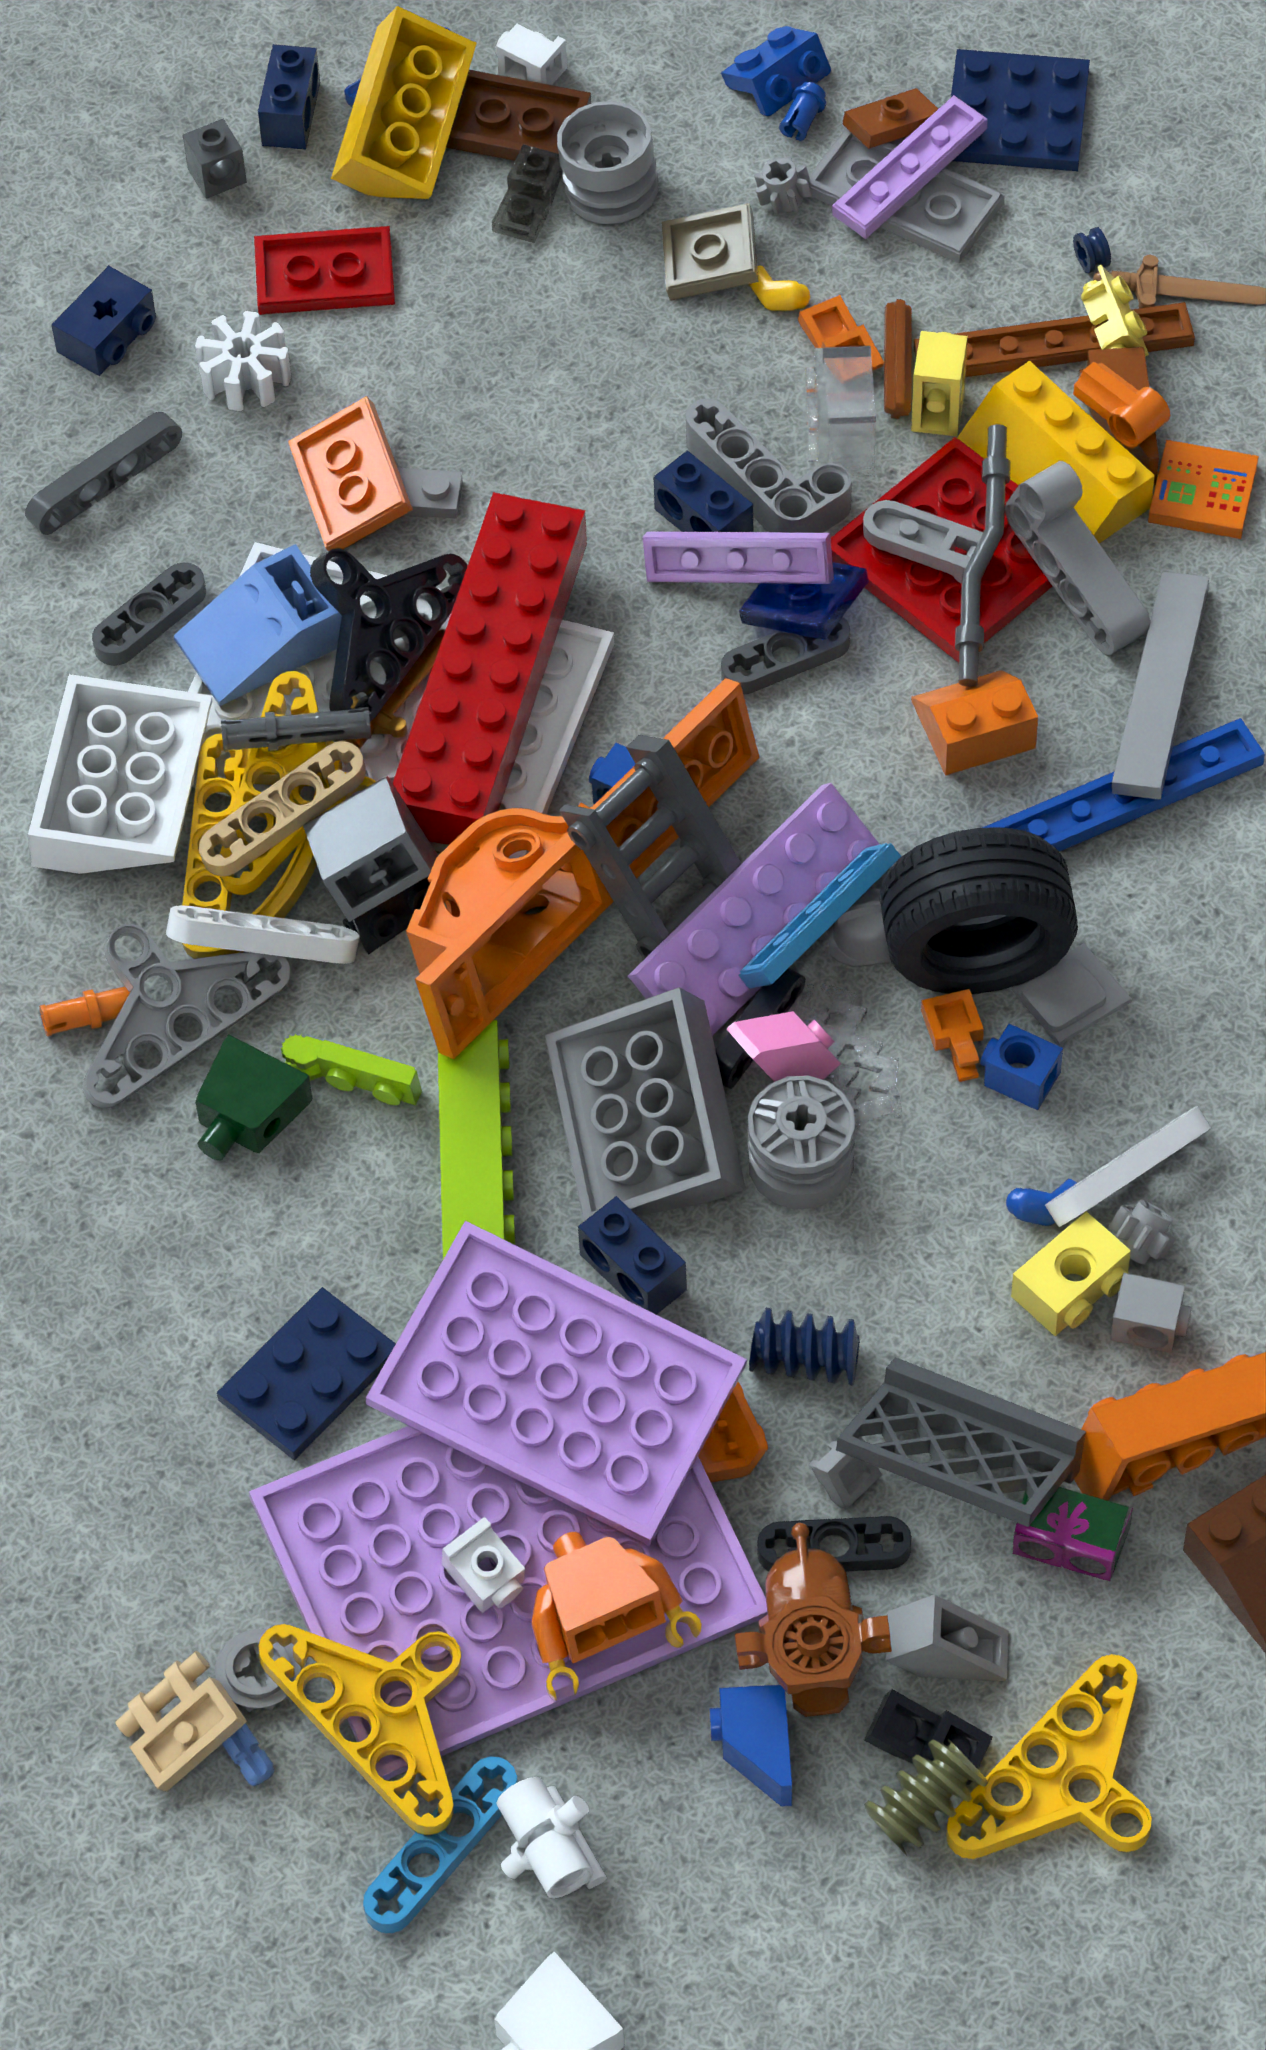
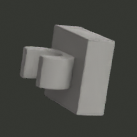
M832 1441L828 1445L830 1451L820 1461L813 1459L809 1464L817 1480L824 1485L831 1500L836 1505L847 1510L882 1476V1473L874 1465L836 1451L837 1441Z

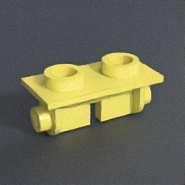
M1102 265L1098 266L1097 268L1102 280L1086 283L1083 287L1081 299L1094 326L1108 319L1107 322L1094 329L1101 349L1144 347L1145 357L1148 356L1149 353L1142 338L1147 335V330L1139 315L1134 310L1131 311L1128 302L1133 300V295L1129 286L1120 275L1114 278Z

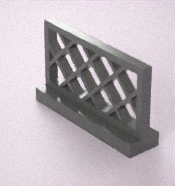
M895 1357L886 1367L884 1383L837 1438L836 1451L1029 1527L1064 1481L1071 1484L1078 1475L1086 1431ZM883 1410L895 1414L897 1416L886 1417ZM917 1429L921 1438L898 1440L894 1432ZM931 1429L943 1433L945 1435L934 1436ZM882 1434L885 1442L870 1444L858 1438L860 1436ZM964 1448L969 1456L946 1460L942 1451ZM979 1448L989 1451L992 1454L982 1455ZM929 1453L933 1461L918 1463L908 1459L907 1455ZM1012 1467L1017 1476L995 1479L990 1470ZM1027 1467L1037 1470L1041 1473L1030 1474ZM977 1472L981 1481L966 1482L956 1478L954 1474ZM1025 1491L1029 1501L1024 1505L1004 1497L1003 1494Z

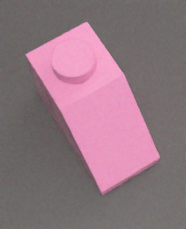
M794 1011L737 1021L727 1028L742 1048L774 1082L787 1076L807 1075L824 1080L841 1064L828 1050L835 1042L816 1020H813L807 1026Z

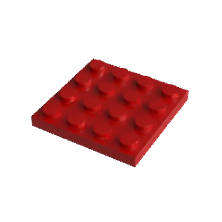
M954 437L874 503L884 500L896 501L984 532L986 513V484L982 481V462L984 458L957 437ZM1011 479L1005 485V505L1019 486ZM864 510L830 538L832 562L959 663V651L955 649V629L960 625L962 583L958 582L949 573L878 549L869 544L863 533V518L866 511ZM1006 515L1004 516V534L981 579L980 626L984 628V643L1053 587L1011 528ZM958 547L954 550L963 555L967 554L966 550Z

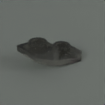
M522 145L507 176L508 189L492 220V232L535 243L548 216L563 172L558 153Z

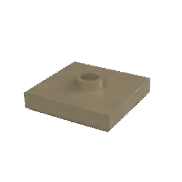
M750 203L662 222L666 292L670 300L759 282L754 216Z

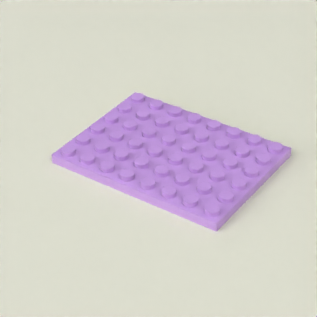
M410 1426L396 1430L249 1491L252 1505L308 1632L388 1662L395 1660L415 1641L430 1632L439 1631L447 1633L456 1640L461 1651L459 1673L450 1684L426 1703L441 1756L757 1622L768 1615L764 1593L699 1457H697L650 1546ZM485 1517L490 1522L493 1531L524 1566L525 1577L524 1582L521 1583L523 1590L514 1600L502 1608H498L494 1604L484 1613H481L442 1566V1549ZM569 1532L580 1533L586 1545L604 1537H612L624 1549L632 1548L660 1561L683 1599V1602L680 1604L682 1610L690 1611L700 1619L702 1624L700 1634L695 1638L687 1624L678 1622L676 1623V1630L682 1637L684 1645L681 1648L672 1646L665 1636V1628L670 1620L666 1613H664L665 1623L572 1664L568 1655L564 1658L566 1667L571 1668L578 1677L579 1687L576 1695L574 1694L571 1679L567 1676L559 1675L552 1681L557 1701L552 1699L546 1690V1680L550 1673L548 1663H542L532 1628V1615L536 1593L543 1585L547 1584L544 1567L548 1562L557 1559L553 1551L555 1541L560 1536ZM486 1557L477 1566L481 1570L489 1572L494 1570L497 1564L492 1558ZM435 1646L425 1650L421 1656V1662L428 1670L439 1672L450 1666L452 1656L445 1648ZM392 1681L382 1688L380 1695L382 1700L389 1706L399 1707L411 1699L412 1691L405 1683ZM359 1716L347 1718L357 1742L366 1739L371 1732L369 1722ZM387 1755L381 1758L376 1766L378 1775L384 1780L402 1774L408 1769L404 1759L396 1755Z

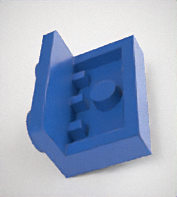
M783 26L773 30L768 34V40L755 49L739 54L734 59L735 63L721 72L725 85L730 89L752 93L760 113L765 116H771L793 100L792 93L796 87L801 86L804 82L816 84L830 74L831 67L817 33L791 28L790 26Z

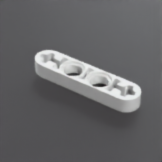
M182 905L174 906L170 909L166 935L169 938L190 945L339 964L355 961L360 936L357 932L338 925Z
M1196 1106L1049 1201L1045 1206L1058 1227H1060L1208 1131L1211 1126L1199 1107Z

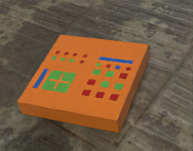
M1166 440L1149 511L1148 523L1241 539L1259 456Z

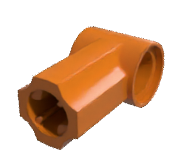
M1092 362L1088 365L1074 384L1073 395L1106 419L1111 433L1127 448L1133 449L1140 445L1167 423L1171 417L1166 401L1157 391L1150 387H1143L1137 390L1102 362L1099 364Z

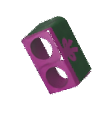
M1059 1487L1029 1527L1016 1523L1012 1554L1060 1568L1062 1565L1063 1568L1110 1581L1131 1527L1133 1508L1120 1538L1129 1509L1128 1506ZM1024 1492L1022 1504L1026 1505L1029 1497ZM1020 1542L1041 1544L1049 1548L1054 1553V1557L1051 1559H1040L1023 1552L1018 1544ZM1077 1556L1090 1558L1102 1564L1106 1572L1090 1573L1081 1570L1070 1562V1558Z

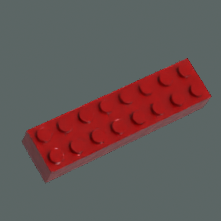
M495 492L492 494L393 780V785L425 836L431 842L450 845L472 823L483 816L499 811L587 546L585 510Z

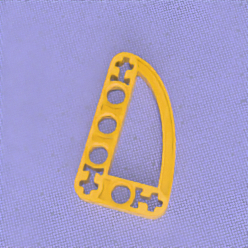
M222 733L207 738L199 752L182 906L230 911L232 893L223 886L220 876L210 873L205 868L199 853V842L210 828L232 814L251 748L230 750L231 758L226 759L224 767L226 779L218 777L219 771L215 761L216 758L220 757L221 751H224ZM328 741L326 742V746L333 744L334 742ZM288 745L278 746V749H282L284 747H287ZM335 761L333 763L335 770H342V761ZM272 772L260 774L255 779L254 784L273 785L280 780V777ZM222 792L231 797L230 805L221 812H211L205 808L206 799L214 793ZM307 836L297 846L287 869L275 888L251 914L285 918L295 905L317 866ZM213 881L221 885V893L213 901L203 902L195 897L197 887L204 882ZM182 943L186 953L193 959L244 952Z

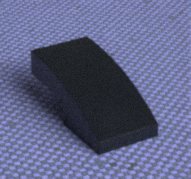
M891 1689L885 1694L864 1741L913 1764L912 1758L915 1755H919L931 1762L934 1760L928 1746L931 1740H936L948 1746L950 1745L949 1739L979 1769L993 1736L947 1710L937 1715ZM968 1780L966 1784L970 1785L973 1781Z

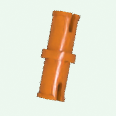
M125 986L99 993H94L93 989L82 991V997L49 1005H40L41 1019L46 1036H52L55 1033L90 1025L91 1030L101 1028L102 1022L117 1018L130 992Z

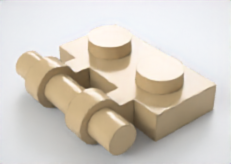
M195 1651L182 1663L175 1661L164 1671L165 1678L147 1694L140 1692L128 1702L129 1710L115 1721L119 1730L127 1737H131L140 1728L144 1730L145 1734L129 1748L157 1789L166 1792L247 1722L219 1680L209 1677L197 1687L196 1679L210 1667L207 1660L198 1651ZM178 1696L181 1702L161 1718L160 1710Z

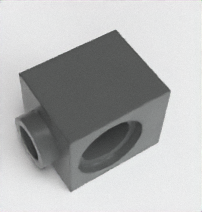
M224 118L183 134L187 169L206 199L247 183L242 147Z

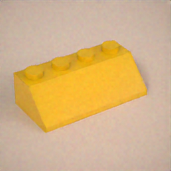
M396 6L377 26L331 179L365 195L385 198L429 199L432 196L477 43Z
M1028 361L993 385L957 437L985 459L987 458L989 426L994 424L1006 426V458L1011 462L1010 479L1017 485L1058 461H1064L1069 464L1079 477L1083 491L1074 509L1098 543L1113 535L1151 507L1155 475L1031 361Z

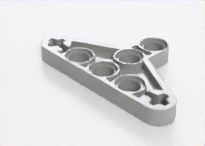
M123 924L116 927L108 937L104 947L105 957L108 964L130 993L85 1075L83 1093L86 1099L93 1106L99 1108H112L120 1104L275 997L287 985L291 975L287 959L283 956L242 952L169 962L151 936L142 927L135 924ZM122 936L136 938L142 947L141 956L134 961L121 959L115 951V941ZM259 963L265 968L273 965L278 971L273 978L276 984L273 985L268 979L263 980L251 991L257 997V999L253 1000L245 984L257 975L260 970ZM243 973V982L234 977ZM152 976L165 978L171 986L170 997L164 1001L150 999L144 990V983L147 978ZM230 989L237 993L241 1005L239 1010L232 1014L220 1012L214 1004L213 997L216 991ZM181 1016L194 1018L201 1028L199 1038L194 1041L181 1040L174 1032V1021ZM140 1044L155 1046L161 1056L160 1064L153 1069L141 1068L133 1058L134 1049ZM122 1055L123 1064L127 1072L138 1081L132 1083L129 1074H127L114 1087L115 1095L112 1096L107 1090L99 1093L95 1089L99 1081L97 1074L101 1073L105 1078H109L120 1071L123 1065L114 1060Z

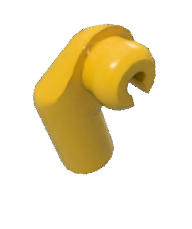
M757 266L759 282L751 283L749 286L766 309L771 311H793L805 308L808 305L810 291L806 285L791 280L773 281L763 266Z

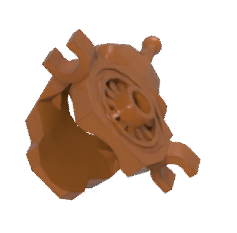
M796 1523L792 1527L791 1535L796 1540L797 1550L790 1551L777 1559L767 1574L765 1596L768 1615L758 1621L759 1633H735L739 1669L758 1668L765 1663H769L770 1673L788 1695L792 1694L793 1709L805 1717L840 1713L849 1703L848 1687L851 1686L863 1662L862 1652L865 1651L872 1654L892 1652L888 1616H877L864 1620L862 1608L851 1605L847 1573L843 1565L830 1553L815 1548H807L806 1539L809 1536V1528L804 1523Z

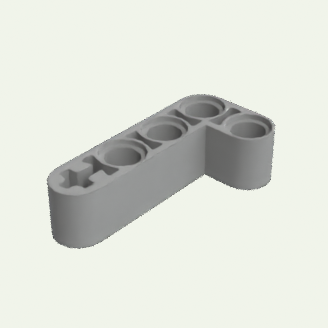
M709 398L700 399L693 402L687 408V448L696 458L753 503V517L768 532L824 533L849 515L851 510L852 479L849 471L842 465L825 463L796 479L717 400Z
M1058 461L1019 484L1005 505V515L1015 534L1093 644L1103 654L1110 656L1148 632L1151 621L1143 604L1074 509V506L1082 496V485L1073 468L1064 461Z

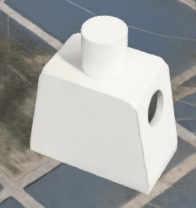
M555 1952L544 1960L494 2019L496 2035L505 2045L501 2050H621L624 2047L623 2028Z

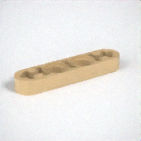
M345 741L328 745L210 828L199 842V853L205 868L217 876H230L238 872L357 788L363 782L366 775L363 755L359 748ZM337 760H341L344 764L350 762L352 770L346 774L340 769L335 771L333 763ZM321 772L322 778L324 780L328 779L329 788L324 789L320 777L316 775L317 773ZM299 785H309L316 789L314 799L304 805L293 803L290 801L289 795ZM259 813H269L276 817V823L270 831L257 833L249 828L251 819ZM239 828L242 830V833L246 841L249 843L246 846L244 845L242 838L238 839L236 830H238ZM221 844L224 848L230 847L232 854L230 857L224 858L220 854L215 855L213 848Z

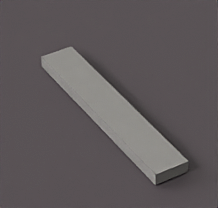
M1171 572L1161 573L1150 620L1151 624H1149L1112 780V794L1161 800L1209 591V577Z

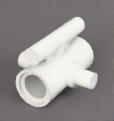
M531 1777L519 1781L500 1795L496 1804L517 1840L511 1846V1854L501 1863L502 1870L508 1877L516 1879L525 1870H534L549 1898L563 1897L579 1889L584 1884H586L588 1889H591L605 1882L607 1877L579 1830L578 1822L589 1812L588 1805L582 1798L573 1796L568 1802L564 1803L556 1787L550 1786L546 1788L539 1777Z

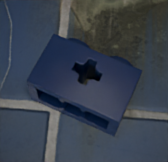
M108 265L51 324L56 352L100 376L110 365H116L123 359L127 347L138 335H145L152 328L156 318L152 289Z

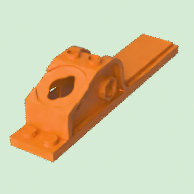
M727 678L713 689L663 738L670 740L708 807L760 758L741 683ZM634 767L598 802L588 809L595 810L635 772ZM650 787L646 788L606 826L618 848L658 810L657 804L659 802ZM524 808L496 811L472 823L436 857L428 877V882H431L421 908L415 909L406 933L420 973L415 978L440 1054L455 1059L614 902L584 851L570 839L567 832L569 826L563 816H550ZM672 825L629 865L636 879L679 838ZM523 850L530 851L528 854L522 857L512 859L509 858V856L515 852ZM570 862L573 873L560 871L559 869L565 863L568 864ZM546 906V909L540 913L525 914L532 908Z

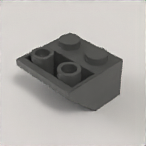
M388 775L315 817L303 826L321 878L349 922L428 877L438 856Z

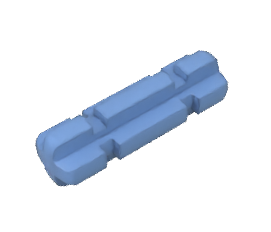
M245 1723L222 1745L234 1763L239 1764L240 1772L247 1782L252 1786H256L269 1779L274 1773L272 1761L265 1751L259 1748V1742Z

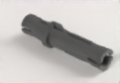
M368 707L275 716V712H265V717L221 720L224 752L268 747L269 752L278 751V746L361 738L371 739Z

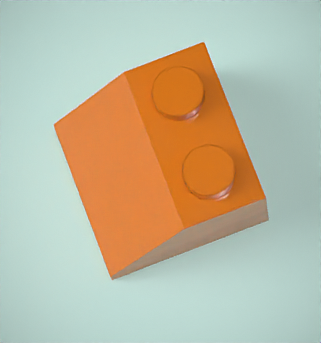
M1002 670L978 677V684L975 686L966 687L956 683L911 697L913 706L945 776L1036 749L1038 715L1021 679Z

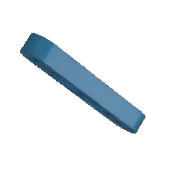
M491 1756L479 1760L452 1789L453 1814L465 1813L474 1820V1826L468 1834L455 1837L449 1835L445 1830L432 1835L415 1832L368 1887L364 1894L363 1907L367 1922L373 1929L381 1933H395L405 1928L502 1816L496 1802L504 1791L518 1783L515 1769L507 1760ZM500 1774L503 1776L504 1790L499 1791L493 1788L482 1799L483 1809L487 1810V1812L482 1813L475 1803L484 1791L482 1778L486 1776L489 1779H494ZM470 1795L472 1800L466 1798L465 1796ZM438 1807L431 1814L434 1818L439 1816ZM422 1853L431 1854L439 1860L437 1871L425 1878L413 1875L408 1869L411 1859ZM400 1876L402 1881L408 1886L398 1898L400 1912L395 1914L388 1910L382 1916L379 1915L380 1910L377 1900L382 1897L384 1900L389 1901L398 1893L400 1885L399 1880L395 1879V1877ZM409 1888L417 1891V1894L413 1895Z

